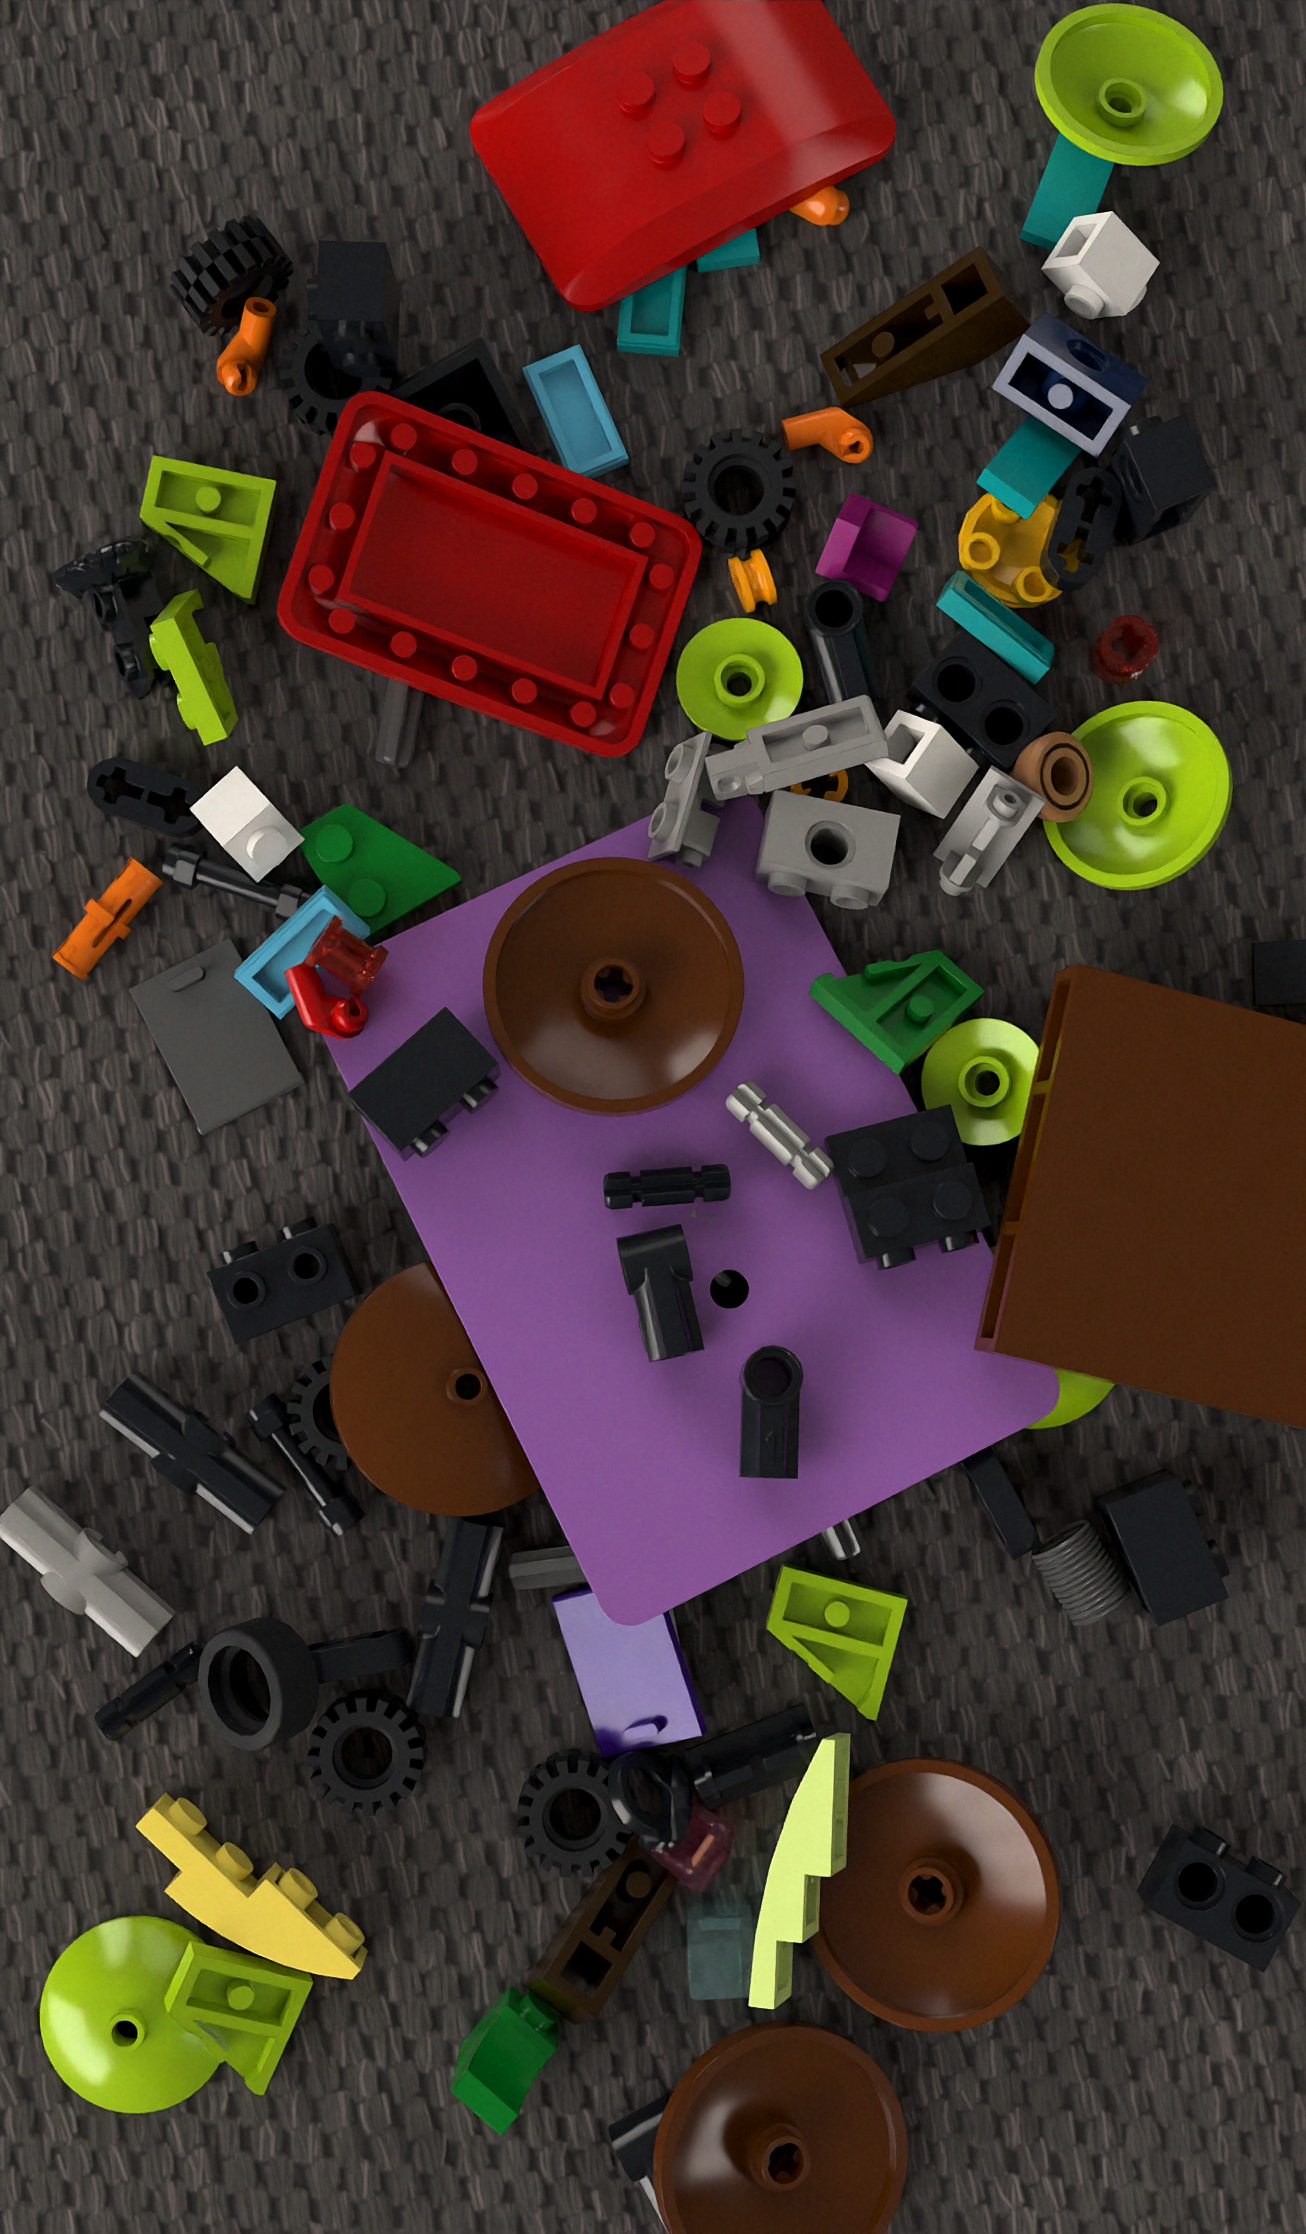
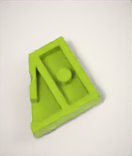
M153 455L139 515L148 527L246 604L255 605L281 489L277 481Z
M198 588L175 596L150 625L153 633L150 634L149 641L158 665L164 671L170 669L180 691L177 694V704L185 724L191 730L197 728L205 746L227 738L239 719L224 677L216 644L213 642L204 643L192 616L193 611L204 608Z
M782 1562L766 1620V1628L785 1646L795 1651L805 1660L808 1666L823 1680L834 1686L853 1703L862 1715L867 1719L876 1721L908 1599L905 1595Z
M190 1941L166 1993L164 2004L168 2015L188 2033L197 2034L202 2039L205 2049L220 2063L226 2061L244 2078L246 2086L254 2094L264 2095L314 1982L310 1973L288 1967L275 1961Z

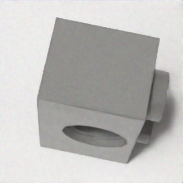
M775 789L766 809L753 881L767 883L769 890L785 896H803L805 892L829 896L831 903L842 908L858 910L865 909L868 905L877 906L889 886L901 815ZM816 844L830 846L838 854L840 863L826 865L819 862L813 856L810 847Z

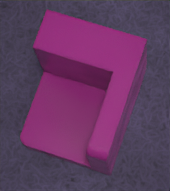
M850 492L836 518L815 573L829 579L847 581L859 592L879 601H886L918 529V523L907 516Z

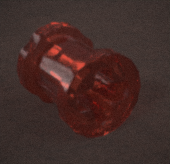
M1125 615L1113 620L1109 628L1096 639L1091 649L1090 661L1094 672L1100 679L1110 684L1123 685L1135 680L1158 652L1159 639L1156 630L1140 616ZM1119 639L1123 640L1125 649H1135L1136 651L1135 656L1129 662H1126L1124 652L1113 651L1112 649Z
M334 914L309 948L302 963L310 968L315 965L320 966L349 985V994L359 998L381 968L389 950L382 945L373 948L343 928V919Z

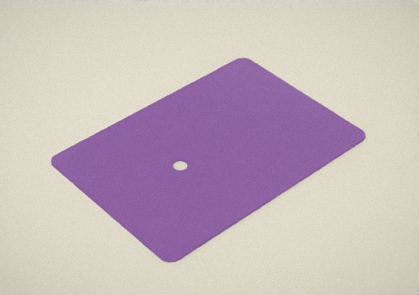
M750 796L726 799L724 806L721 808H715L704 802L701 803L700 810L719 817L720 821L708 861H702L700 870L693 871L678 866L675 863L677 858L675 853L655 861L647 860L652 843V838L648 836V827L653 815L651 814L351 956L339 964L333 965L328 971L319 973L326 993L348 1000L352 996L359 998L368 1008V1022L360 1035L351 1039L339 1040L322 1034L349 1091L445 1006L499 1063L501 1076L494 1082L499 1087L498 1092L481 1109L473 1114H469L466 1109H463L446 1125L450 1131L449 1136L440 1146L424 1158H420L417 1153H414L404 1162L363 1116L362 1118L600 1608L610 1620L624 1626H636L645 1623L1043 1419L1055 1408L1060 1393L1058 1378L1053 1369L974 1350L994 1258L981 1232L977 1233L979 1244L958 1251L942 1254L939 1243L915 1249L914 1252L917 1260L902 1266L879 1271L876 1260L859 1264L833 1172L816 1188H806L792 1174L795 1168L790 1163L784 1166L749 1130L751 1124L747 1120L741 1122L727 1108L726 1100L728 1096L744 1081H753L767 1095L765 1102L769 1106L775 1103L811 1139L808 1145L813 1150L819 1147L827 1156L824 1139L827 1136L918 1113L900 1076L894 1073L808 994L814 980L822 974L832 973L834 979L847 977L805 894L796 897L780 895L769 890L767 883L753 881L765 818L754 797ZM601 857H625L647 861L672 870L693 883L716 905L726 919L738 944L744 971V1000L738 1027L727 1052L714 1071L697 1088L674 1103L655 1111L624 1117H602L569 1110L551 1102L525 1084L511 1069L495 1044L485 1013L482 990L485 956L491 937L500 919L514 900L534 882L560 867L582 860ZM607 986L602 990L604 992V1000L607 1002L616 1003L619 996L624 995V992L617 986ZM713 1164L727 1165L730 1172L731 1194L725 1201L704 1202L703 1197L695 1198L694 1203L642 1207V1202L633 1203V1208L613 1210L607 1208L604 1202V1175L612 1172L630 1171L631 1176H639L640 1170L692 1166V1171H701V1165ZM694 1206L696 1218L690 1216ZM714 1217L713 1223L706 1222ZM681 1224L693 1273V1281L689 1282L705 1349L685 1356L649 1363L638 1323L639 1317L634 1295L629 1296L627 1292L616 1238ZM725 1270H733L740 1273L746 1279L749 1287L745 1302L739 1307L732 1309L717 1305L710 1294V1285L713 1278ZM776 1345L787 1348L796 1355L802 1365L804 1377L800 1389L798 1479L739 1477L741 1422L739 1375L741 1367L747 1358L762 1347ZM766 1359L758 1362L754 1368V1384L759 1391L770 1396L783 1393L787 1387L788 1375L781 1363L776 1360Z

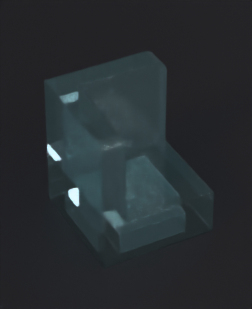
M731 1900L686 1903L691 1998L694 2000L749 1998L754 1952L750 1901Z

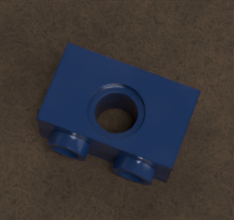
M1044 311L1023 334L991 388L1097 458L1116 433L1149 383V380Z

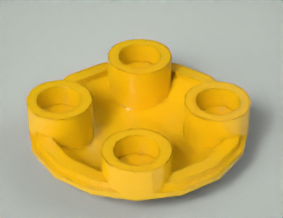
M987 493L967 512L958 535L959 561L965 573L1009 608H1035L1057 598L1062 592L1048 584L1042 576L1039 565L1043 545L1058 502L1050 493L1028 520L1021 517L992 494ZM1074 537L1073 542L1063 554H1058L1066 559L1064 569L1072 573L1078 568L1080 562L1077 559V552L1082 539Z

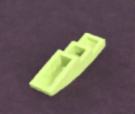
M836 1733L822 1739L792 1800L770 1864L756 1928L748 2006L775 2009L791 1996L793 1942L803 1943L819 1931L821 1876L831 1877L846 1867L850 1733Z

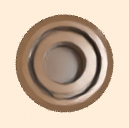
M1065 732L1049 733L1038 737L1028 744L1008 773L1010 777L1047 799L1036 817L1049 822H1068L1077 818L1087 807L1093 792L1094 774L1088 752L1078 739Z

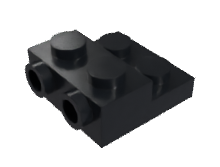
M951 1104L830 1135L824 1139L828 1157L834 1163L832 1172L859 1264L876 1260L878 1270L881 1271L916 1261L914 1250L939 1243L942 1254L965 1249L979 1244L977 1233L991 1226L973 1162H967Z

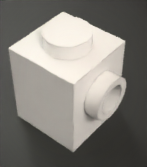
M1113 211L1074 217L1041 270L1065 294L1064 301L1073 312L1086 319L1124 316L1134 309L1143 299L1147 290L1146 284L1160 262Z
M898 710L884 730L888 742L889 756L864 764L897 798L910 806L944 819L979 767L942 725Z
M237 766L189 808L220 845L257 883L305 840Z

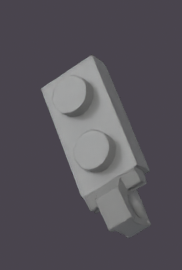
M865 694L746 730L747 739L734 745L732 750L705 757V764L716 801L745 796L748 793L750 795L762 794L764 791L767 793L775 789L889 756L887 738L870 696Z

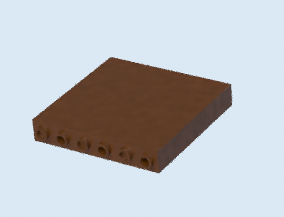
M1080 963L1057 971L974 1350L1306 1430V1025Z

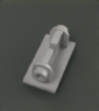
M708 730L678 744L669 756L665 768V778L669 780L664 801L655 809L648 827V836L652 838V843L647 860L655 861L675 853L677 854L675 863L678 866L697 871L700 870L702 861H708L710 858L720 818L700 810L701 803L704 802L715 808H721L724 806L726 799L716 801L708 778L705 757L732 749L721 744H710L713 733Z
M992 765L933 854L943 861L939 870L941 877L939 884L941 888L953 896L970 891L976 882L986 888L1040 812L1047 799Z

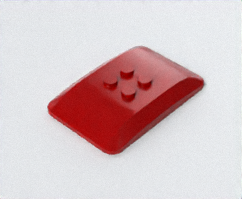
M665 0L569 51L484 104L475 112L471 119L469 133L478 157L560 297L569 307L575 310L594 312L617 302L811 198L822 189L833 186L880 161L890 152L895 143L896 123L890 109L821 0Z
M366 391L358 393L349 399L340 414L278 598L277 614L280 625L286 633L306 645L516 727L601 757L615 758L629 753L637 746L642 737L701 559L702 543L700 535L693 524L679 515L385 393Z

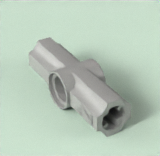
M34 1485L27 1488L0 1516V1538L42 1574L40 1579L42 1585L57 1602L73 1613L79 1615L87 1614L134 1657L139 1656L177 1612L126 1568L128 1561L121 1551L114 1555L100 1542L104 1537L103 1535L89 1527L81 1528Z

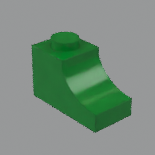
M512 1986L506 1990L460 2044L450 2091L500 2136L518 2117L521 2105L532 2083L547 2060L557 2050L559 2027L554 2024L557 2016L553 2009L530 1991L523 1996Z

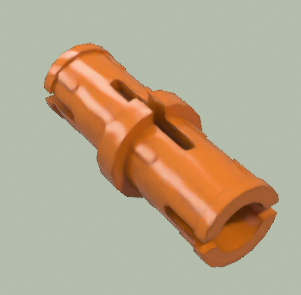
M130 857L127 861L128 864L97 901L91 898L83 908L88 913L57 951L54 950L51 954L57 962L83 981L118 936L122 939L127 937L132 931L127 925L158 887L164 884L161 879L133 857Z

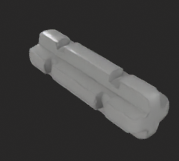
M746 1080L741 1083L728 1096L726 1100L727 1108L741 1122L747 1120L751 1124L749 1130L784 1166L790 1163L795 1168L792 1174L806 1188L814 1189L819 1186L833 1171V1161L819 1147L813 1150L808 1145L811 1139L775 1103L769 1106L765 1102L767 1095L753 1081Z

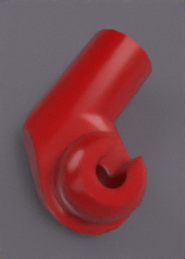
M304 962L284 972L301 1020L308 1029L339 1040L354 1038L364 1030V1026L369 1018L368 1008L365 1003L353 996L348 1000L326 993L314 962Z

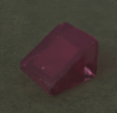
M691 1800L692 1820L682 1841L675 1847H666L665 1850H658L655 1847L650 1851H646L690 1889L702 1895L731 1854L736 1840L730 1823Z

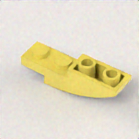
M166 1792L135 1826L180 1869L164 1892L192 1916L221 1936L257 1955L282 1965L317 1975L352 1980L361 1971L368 1950L362 1945L365 1941L363 1933L346 1915L337 1913L334 1917L331 1916L315 1900L318 1892L313 1883L299 1870L290 1868L286 1872L275 1862L257 1880L250 1874L253 1871V1865L241 1849L230 1842H226L221 1846L204 1829L207 1821L194 1804L181 1797L174 1801Z

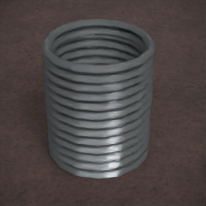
M1085 1519L1072 1522L1064 1526L1060 1532L1051 1538L1042 1540V1545L1034 1549L1030 1556L1034 1560V1564L1038 1566L1037 1569L1041 1571V1575L1045 1576L1044 1580L1048 1582V1586L1052 1587L1051 1591L1055 1593V1597L1059 1598L1058 1602L1062 1604V1608L1066 1609L1065 1613L1069 1615L1068 1618L1073 1620L1072 1624L1074 1626H1086L1105 1618L1121 1607L1130 1598L1133 1590L1129 1586V1582L1124 1577V1574L1120 1572L1117 1563L1113 1561L1110 1552L1106 1550L1103 1541L1099 1539L1100 1536L1096 1534V1530L1090 1525L1091 1522ZM1066 1533L1063 1538L1055 1543L1048 1544L1051 1539L1059 1534Z

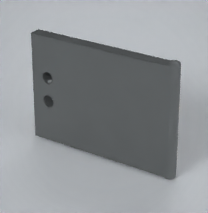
M231 937L129 989L197 1123V1130L201 1135H205L305 1084L307 1081L305 1075L299 1072L267 1007L234 977L235 970L243 963V960Z

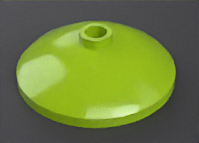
M1108 3L1077 10L1063 18L1051 29L1041 46L1036 61V92L1040 104L1050 121L1077 147L1109 162L1132 166H1150L1180 159L1193 152L1207 139L1222 108L1223 83L1221 74L1206 46L1179 22L1145 7Z
M1134 701L1120 704L1098 713L1071 734L1085 747L1092 763L1094 785L1091 799L1085 810L1071 821L1049 822L1043 820L1044 829L1052 848L1071 870L1098 886L1116 890H1140L1173 880L1185 873L1204 857L1219 837L1227 820L1232 801L1233 782L1226 751L1214 732L1193 713L1173 704L1160 701ZM1149 800H1157L1156 810L1149 816L1141 817V806Z
M120 1917L103 1922L84 1932L65 1949L56 1961L47 1978L41 1998V2036L49 2060L56 2072L82 2098L97 2106L116 2112H155L171 2107L190 2097L209 2080L219 2066L220 2062L205 2049L202 2039L197 2034L188 2033L171 2018L164 2004L166 1993L189 1942L193 1941L207 1945L190 1930L158 1917ZM124 2020L132 2022L137 2028L138 2036L133 2038L123 2036L118 2030V2022Z

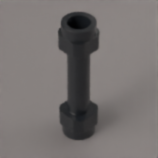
M175 842L172 843L162 868V878L173 881L174 885L193 890L198 884H202L275 908V917L283 921H287L319 890L310 887L308 883L289 878L284 885L262 878L257 883L247 872L207 860V850L190 844L185 846Z
M275 1393L266 1397L243 1415L250 1424V1429L260 1442L266 1438L270 1440L321 1508L315 1513V1516L324 1528L330 1531L334 1538L343 1534L366 1515L351 1491L346 1489L341 1493L322 1466L315 1462L316 1458L310 1452L305 1454L298 1445L301 1444V1441L297 1434L292 1436L289 1428V1421L292 1419V1415L287 1414V1406L284 1402L280 1401Z

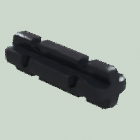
M724 1164L701 1165V1171H692V1166L640 1170L639 1176H631L630 1171L612 1172L604 1175V1202L607 1208L613 1210L633 1208L632 1206L635 1202H642V1207L694 1203L695 1198L703 1197L704 1202L725 1201L731 1194L730 1172L728 1166Z
M196 1641L190 1642L171 1657V1663L166 1660L121 1694L122 1699L116 1697L96 1712L94 1716L95 1722L104 1736L110 1741H117L137 1725L136 1720L144 1721L186 1689V1683L193 1685L197 1682L200 1657L204 1648Z

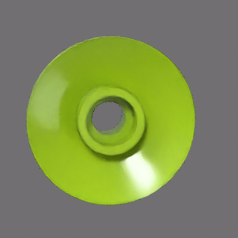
M730 618L710 624L689 641L679 659L676 687L685 713L697 727L704 732L707 730L712 732L713 737L721 740L741 742L747 739L746 730L793 715L801 698L803 670L800 658L792 643L776 628L750 618ZM740 677L749 682L751 690L744 696H735L729 692L727 684L732 679Z
M979 1018L959 1023L950 1028L933 1044L925 1059L921 1074V1092L926 1109L929 1110L951 1104L961 1141L966 1144L993 1146L1021 1135L1039 1047L1023 1030L1002 1020ZM987 1072H994L999 1077L1000 1085L994 1094L986 1096L979 1089V1079Z

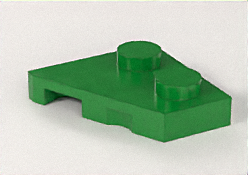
M347 802L297 831L305 839L299 844V847L321 884H325L370 927V935L360 944L463 883L457 871Z
M940 950L911 955L908 960L903 962L887 960L866 965L863 973L834 979L832 973L822 974L814 980L808 992L814 1000L897 1075L901 1074L973 1009L985 993L978 984Z

